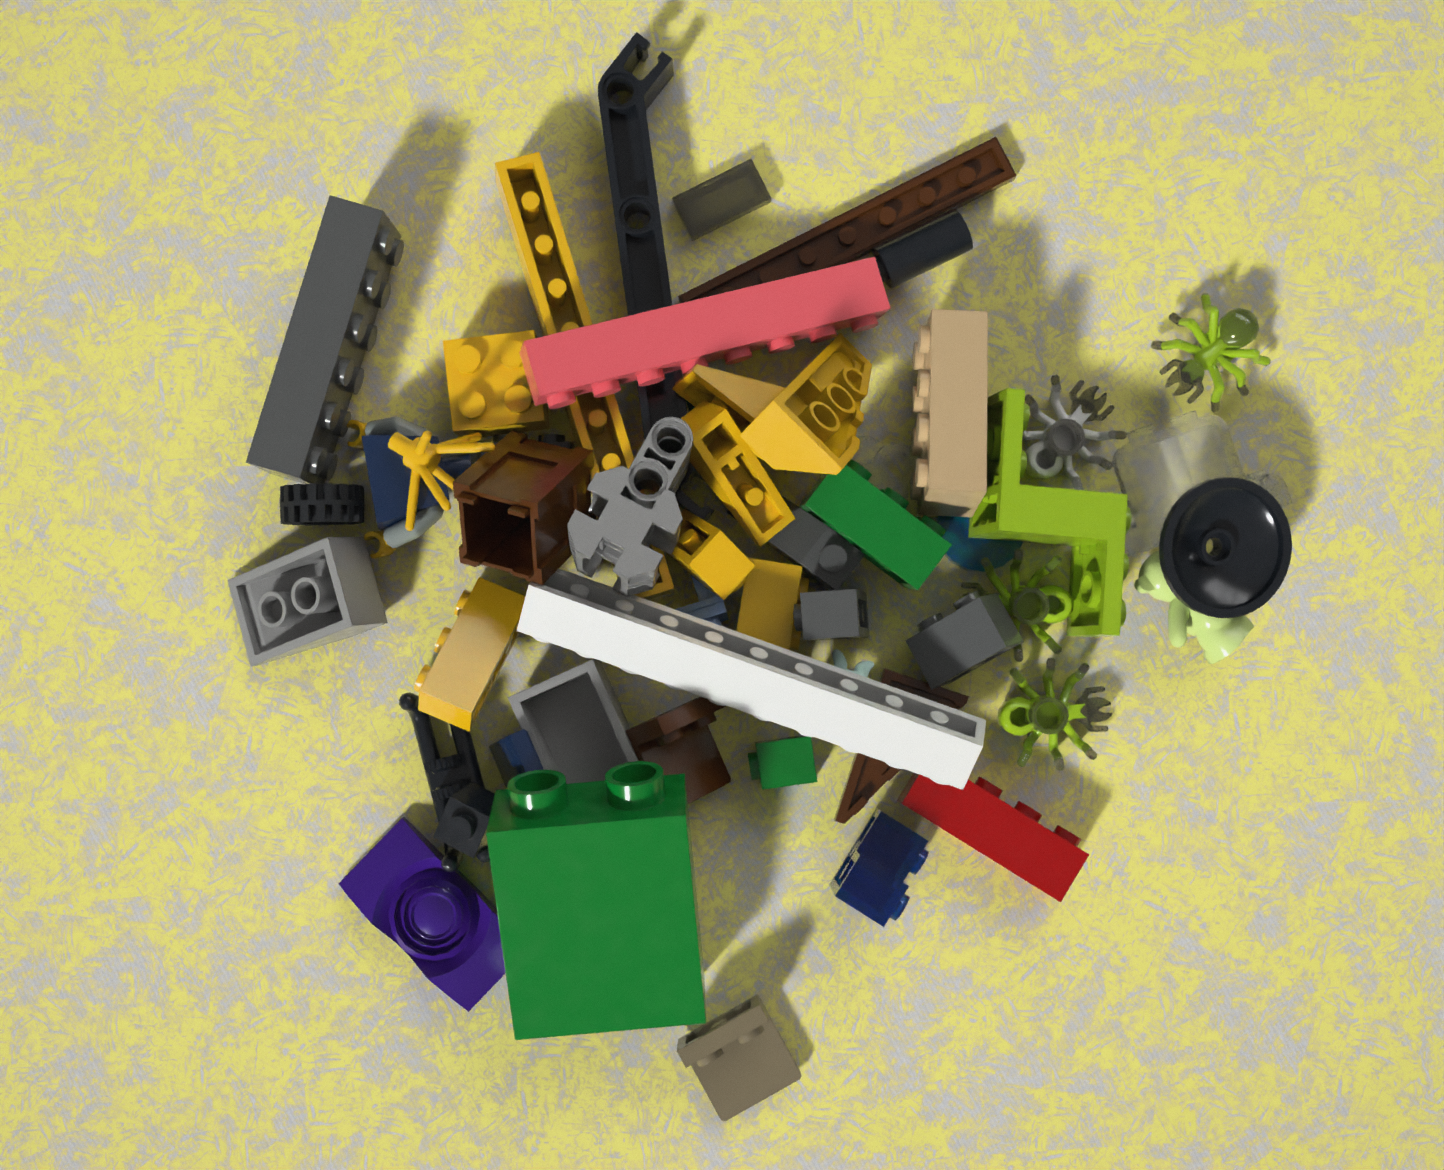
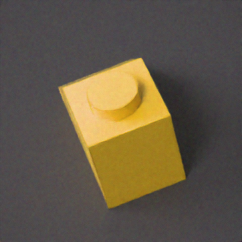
M684 509L681 512L683 520L679 541L672 554L668 555L705 588L725 600L731 593L736 592L743 586L747 575L755 565L720 529Z

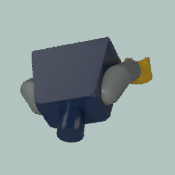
M400 417L379 419L368 423L350 420L347 423V427L360 430V436L354 442H347V445L364 450L378 529L385 528V530L367 532L364 535V540L377 538L380 542L379 551L371 554V558L390 556L397 547L415 540L442 518L444 512L421 477L415 527L412 531H408L405 528L411 469L403 465V456L388 448V442L395 432H399L413 441L415 438L421 437L427 429ZM432 436L430 443H439V438ZM469 454L444 458L441 455L438 466L456 479L471 466ZM433 475L449 500L447 485Z

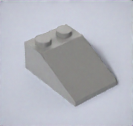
M363 536L326 537L227 580L250 666H258L347 639L388 623Z

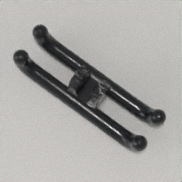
M411 692L404 693L399 699V705L408 712L411 718L439 823L451 795L471 782L485 788L471 732L449 723L457 754L440 758L429 714L418 710V695ZM444 843L445 856L441 860V866L445 871L453 872L461 865L463 853ZM488 848L477 856L481 862L490 861Z

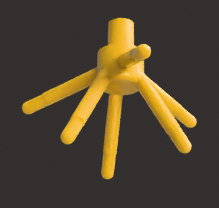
M428 430L424 431L421 437H417L413 441L399 432H395L389 439L388 448L403 456V465L411 469L405 522L406 530L412 531L415 527L421 477L442 509L445 511L451 509V503L433 477V475L453 490V481L455 479L438 466L441 454L492 452L495 450L494 443H477L482 438L479 432L437 444L430 443L432 433Z

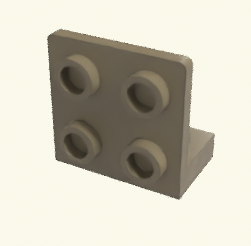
M758 994L678 1039L677 1053L686 1068L690 1065L692 1066L722 1121L729 1120L801 1079V1071Z

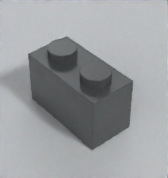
M978 591L962 597L953 603L956 609L955 612L944 618L941 613L925 619L917 625L919 633L906 640L931 690L956 681L1024 642L998 593L980 596Z

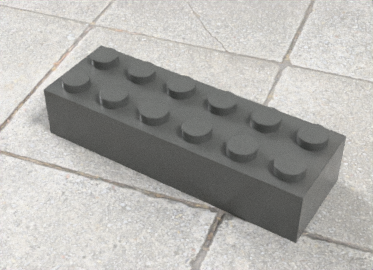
M329 196L246 463L270 474L303 484H324L325 480L329 481L332 479L338 461L337 455L334 454L338 438H343L348 431L347 423L351 420V412L347 411L352 394H358L363 383L364 369L361 368L365 352H370L373 349L377 338V326L374 325L379 308L384 309L389 300L391 285L387 281L392 266L397 267L400 263L404 249V242L400 240L401 234L383 210L335 196Z

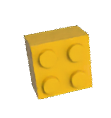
M534 330L443 341L452 429L457 436L461 437L479 432L482 437L508 434L511 431L527 432L550 429L548 405L545 403L535 406L519 353L524 341L538 338Z

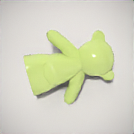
M1159 551L1150 555L1142 564L1139 578L1135 580L1134 587L1138 592L1147 593L1151 598L1170 602L1168 631L1169 639L1173 646L1178 648L1184 646L1187 641V633L1196 636L1199 644L1204 649L1203 657L1209 664H1214L1239 647L1253 629V623L1245 615L1234 618H1216L1199 614L1185 606L1172 593L1166 583L1161 570Z

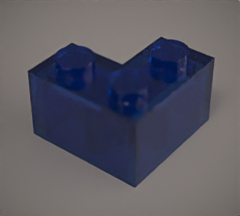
M876 808L829 886L835 897L884 927L889 918L896 921L907 906L910 896L906 895L905 892L909 886L904 880L909 872L916 875L923 866L929 854V851L924 849L928 840L879 808Z

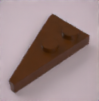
M886 668L883 669L879 681L957 710L961 709L969 696L943 687L931 690L928 682ZM855 753L834 820L845 824L901 769L893 768L881 760L864 754Z

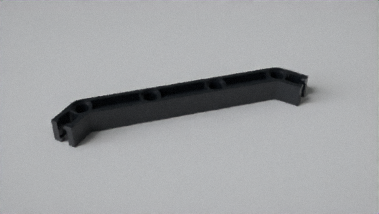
M637 32L606 70L598 83V99L628 316L672 305L646 110L674 76L673 60L662 51L657 57L658 64L643 80H638L632 72L640 60L645 62L649 57L648 48L651 45L647 39ZM619 91H627L633 95L631 100L624 104H616L610 99L612 95ZM635 213H644L650 218L649 223L640 229L631 228L626 222ZM681 370L665 373L663 381L652 385L640 387L637 382L644 439H646L657 421L665 417L681 419L687 414L685 399L672 390L675 383L682 378ZM670 449L663 450L664 452L676 453L675 451ZM689 461L687 473L675 493L677 503L682 509H686L707 521L714 510L709 506H704L701 509L683 493V490L689 486L692 478L698 477L705 481Z

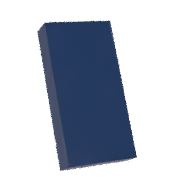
M525 729L510 734L489 746L506 788L508 782L519 774L533 770H544L530 735Z

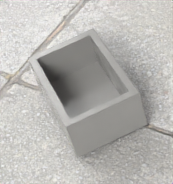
M592 659L508 697L521 730H527L543 769L563 773L567 784L604 781L605 774L609 769L623 763L639 761L625 731L630 728V725L600 660Z

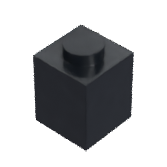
M471 782L451 795L433 837L473 859L488 848L486 830L495 793Z

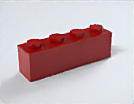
M917 773L912 774L898 797V802L1057 901L1061 902L1089 856L1088 853L1078 848L1082 839L1059 825L1056 826L1053 832L1038 823L1042 814L1020 801L1016 803L1015 807L999 799L1003 790L980 776L975 783L968 780L962 790L951 785L938 784L930 778Z

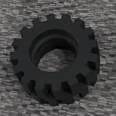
M310 483L280 486L281 524L323 526L364 523L365 506L364 487L362 485Z

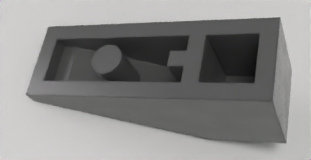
M782 496L796 519L766 543L794 565L803 566L802 571L828 591L839 590L865 554L830 527ZM728 510L727 514H729L731 517L735 519V517Z

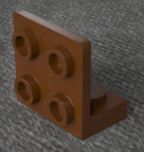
M701 696L625 730L639 761L653 762L663 768L664 775L685 773L688 804L731 782V777L708 727V724L717 721L714 712L726 706L714 704Z

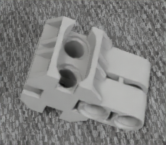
M665 417L657 421L648 433L629 469L620 466L595 473L587 488L593 494L588 512L596 515L599 519L595 520L575 509L567 523L569 546L577 571L592 578L602 559L615 564L613 572L619 577L612 589L626 597L652 590L660 576V573L657 571L663 555L650 549V544L671 555L679 541L683 518L675 493L687 473L693 444L692 430L685 421L676 417ZM670 449L675 451L676 453L664 452L663 450ZM642 489H650L656 493L646 495L640 493L639 491Z

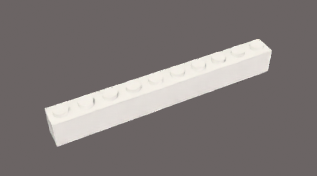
M558 569L543 585L532 582L528 585L517 631L530 635L537 641L561 646L575 651L582 657L603 661L617 666L627 673L648 677L664 683L669 688L690 692L707 698L714 704L735 708L749 713L759 720L777 723L794 729L801 735L822 739L841 746L848 752L861 753L881 760L893 768L906 769L928 777L938 784L951 785L962 790L983 748L986 720L636 595L626 597L613 590V587L562 569Z

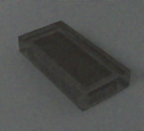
M752 159L672 198V204L691 241L771 203V196Z

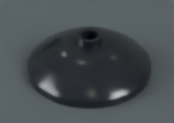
M1214 478L1201 482L1186 491L1167 514L1159 540L1161 570L1172 593L1191 610L1216 618L1243 616L1255 611L1268 602L1284 581L1292 554L1290 526L1278 501L1260 485L1241 478ZM1211 539L1213 542V549L1208 554L1206 551L1207 541Z

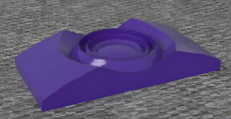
M402 817L341 880L339 885L370 923L397 943L410 956L428 980L469 1012L505 974L497 908L458 869L453 872L445 871L441 866V860L444 855L405 817Z

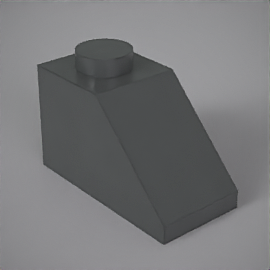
M845 589L800 593L801 603L794 604L796 632L803 631V640L869 637L867 594L864 591Z

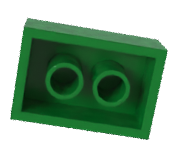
M852 459L837 475L822 474L799 504V507L865 554L864 558L904 588L919 590L952 546L951 543L943 538L947 531L926 515L921 518L919 516L915 517L908 512L906 507L909 505V502L893 489L886 487L885 490L882 488L879 490L868 480L872 474Z

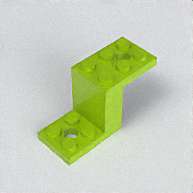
M1006 388L989 396L987 399V492L973 517L969 518L968 537L1072 546L1069 593L1073 598L1074 606L1072 613L1067 618L1066 636H1120V627L1123 626L1126 619V604L1122 600L1123 580L1126 579L1129 570V559L1125 553V537L1130 529L1132 520L1131 510L1127 507L1128 494L1020 484V478L1024 476L1027 466V455L1022 450L1023 432L1027 429L1030 417L1029 406L1025 404V390Z

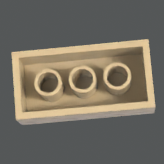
M932 309L927 325L919 326L918 342H914L912 369L919 371L917 385H913L911 410L912 413H918L916 429H912L911 456H918L916 470L911 473L910 500H918L917 515L973 517L987 492L988 311Z

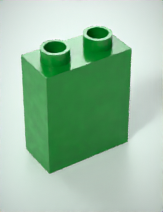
M634 761L609 769L605 774L604 781L567 784L565 775L559 771L533 770L513 777L507 784L508 789L496 790L486 836L515 1040L705 1024L704 964L685 773L664 775L663 768L656 763Z

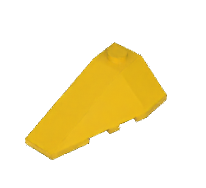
M840 333L739 436L749 445L750 450L758 458L763 459L772 469L837 475L859 450L860 439L856 437L857 428L864 420V413L860 411L862 400L868 394L872 364Z

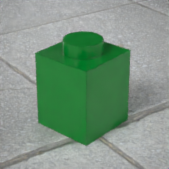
M801 735L755 742L756 752L748 753L751 780L760 779L762 790L817 782L811 737Z

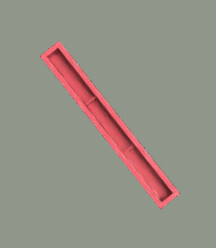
M871 257L526 340L523 342L519 353L535 406L548 403L549 409H556L576 402L575 396L593 392L594 397L599 398L619 392L621 384L637 381L640 387L663 381L665 373L681 370L682 375H685L696 364L709 367V362L725 359V363L730 365L750 359L752 357L751 352L767 348L769 354H775L793 348L795 346L794 341L810 338L811 343L823 342L837 336V330L851 327L853 333L866 331L878 326V319L891 308L876 258Z

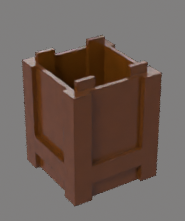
M515 431L508 433L495 445L494 451L486 452L453 481L454 498L459 501L462 544L459 546L460 563L474 567L480 565L510 572L513 576L524 578L526 581L543 585L572 555L569 546L567 523L575 509L596 520V515L588 512L591 505V491L587 490L590 484V470L594 467L593 450L578 446L574 449H569L528 439L527 434Z

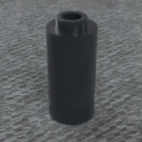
M953 208L872 247V254L876 258L882 282H885L889 288H893L972 250L973 241L962 215L957 209Z

